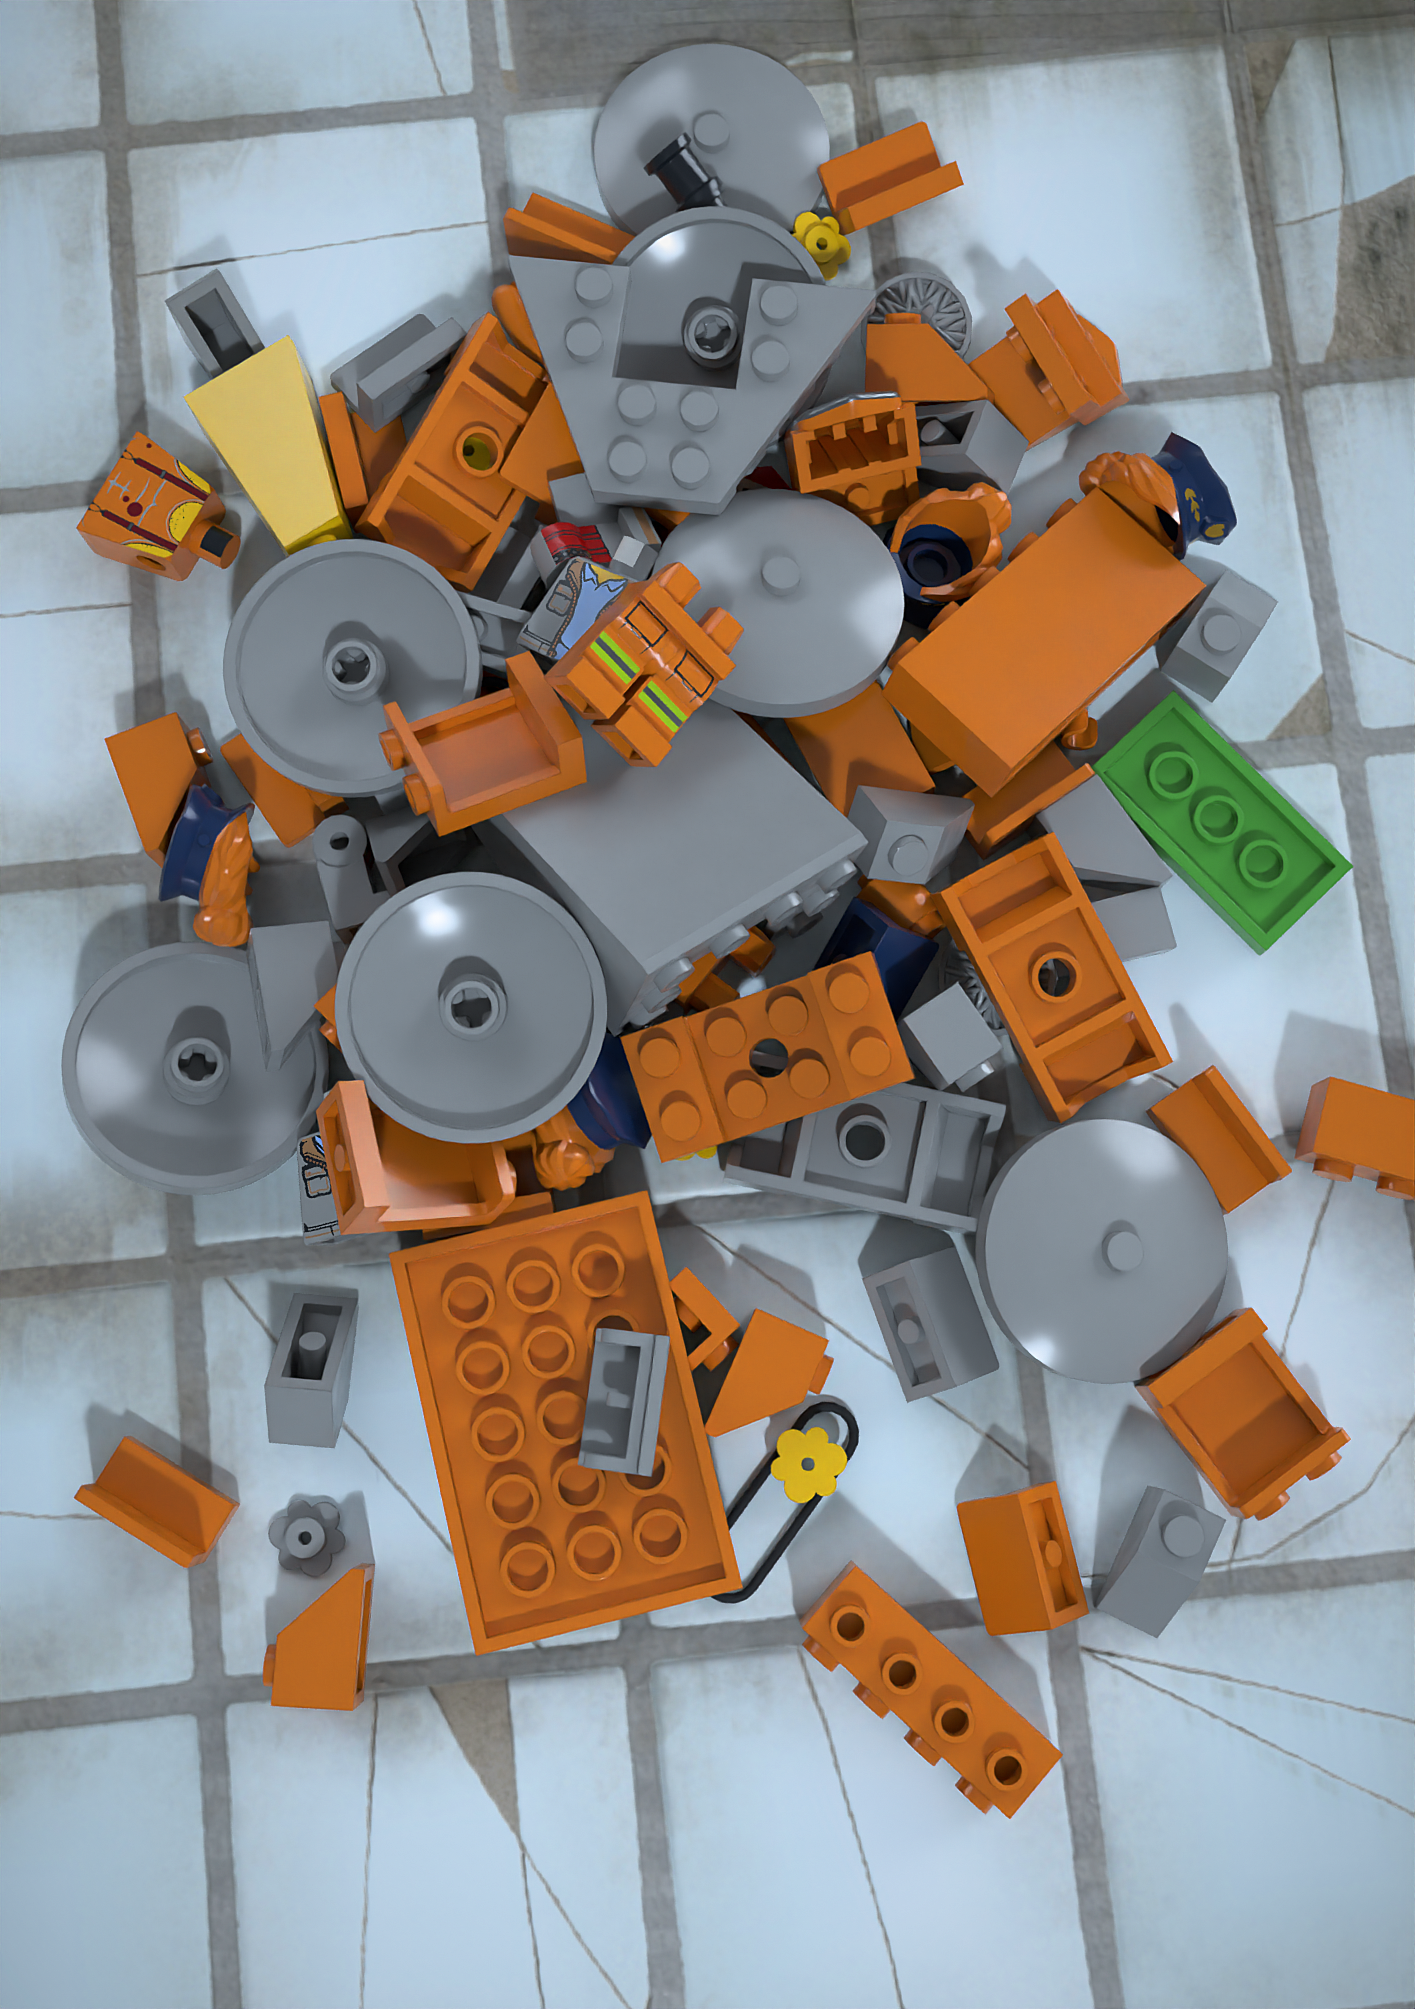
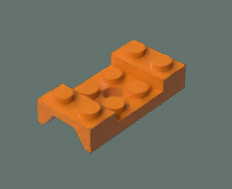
M489 312L480 317L470 327L444 372L446 378L393 469L383 477L354 527L372 541L399 547L423 559L434 567L450 583L454 590L463 593L473 591L526 497L525 494L502 482L499 479V473L550 382L547 371L508 343L499 319ZM466 438H477L487 446L490 453V463L486 470H476L465 461L462 447Z
M1054 832L1042 835L930 895L959 951L966 952L1023 1061L1019 1066L1048 1121L1062 1123L1073 1117L1088 1101L1131 1078L1158 1070L1173 1062ZM1049 959H1057L1064 963L1070 975L1067 989L1055 997L1045 993L1038 981L1039 970Z
M869 951L808 972V975L687 1017L681 1016L620 1037L661 1163L673 1161L916 1079L883 986L875 955ZM766 1039L780 1041L788 1052V1063L785 1070L778 1076L771 1078L759 1074L752 1062L755 1047Z

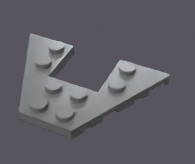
M508 255L512 279L516 284L530 328L540 349L543 363L564 414L571 439L581 460L595 503L720 516L735 496L739 482L744 476L754 471L766 455L767 445L785 421L790 422L815 390L816 380L825 369L833 366L840 356L841 347L865 315L873 313L876 304V290L752 278L736 389L616 378L632 284L630 267Z

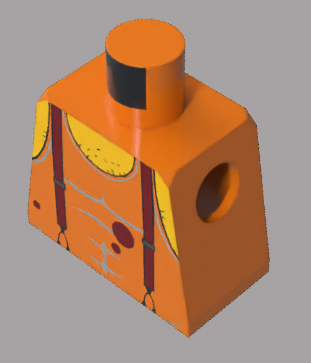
M136 431L76 527L94 553L176 581L187 579L199 558L221 569L228 568L235 560L241 544V539L238 535L220 526L225 518L226 509L215 489L150 438Z

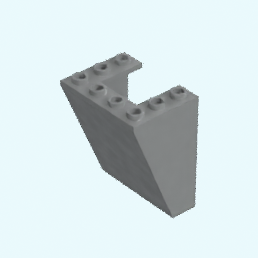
M709 698L690 715L670 740L669 744L672 748L657 767L630 766L590 726L595 720H584L564 699L560 700L582 735L587 782L470 825L506 877L529 884L549 895L562 905L583 929L594 947L603 970L608 996L607 1027L614 1037L631 1026L637 1032L652 1027L669 1013L666 1005L682 992L679 984L695 971L692 965L693 962L711 951L716 959L728 955L749 939L751 935L747 930L764 919H767L768 923L762 932L770 941L787 931L794 939L813 928L824 917L820 911L840 896L837 888L857 873L858 870L853 863L869 843L858 828L731 708Z

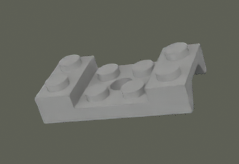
M753 1051L752 1062L759 1074L771 1078L778 1076L785 1070L788 1058ZM901 1083L732 1140L723 1182L785 1196L786 1194H792L912 1220L914 1224L975 1237L979 1215L984 1202L993 1150L1004 1119L1006 1105ZM857 1125H869L875 1128L883 1140V1148L880 1155L872 1160H860L852 1156L846 1146V1136L850 1129Z

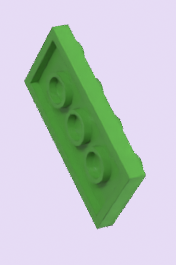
M1174 690L1091 767L1095 775L1098 774L1158 856L1259 956L1266 952L1354 867Z

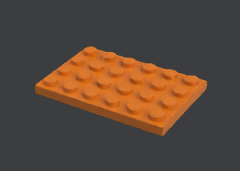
M647 1190L389 1253L476 1656L743 1588ZM597 1328L670 1336L671 1338L653 1474L651 1477L592 1469L578 1465Z

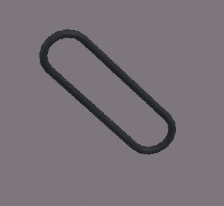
M820 1402L808 1407L799 1416L791 1429L801 1431L814 1415L821 1412H833L841 1416L849 1429V1442L844 1450L848 1463L859 1443V1428L855 1417L845 1407L835 1402ZM777 1448L726 1518L729 1531L771 1474L772 1462L777 1457H780ZM815 1493L814 1497L805 1504L751 1582L742 1591L734 1594L722 1593L710 1597L721 1603L732 1604L748 1599L762 1584L823 1496Z

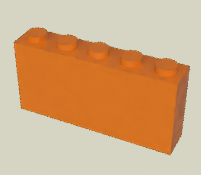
M1098 487L1093 489L1079 503H1076L1072 498L1066 500L1046 523L1048 530L1040 537L1034 532L1026 535L1007 558L1010 563L1002 571H999L995 566L990 567L969 590L968 595L971 598L961 607L955 601L949 603L929 625L928 630L931 633L919 643L914 637H911L900 646L887 663V666L893 672L881 695L991 798L1179 622L1207 586Z

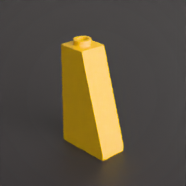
M289 335L183 397L204 435L286 557L320 543L353 539L313 383Z

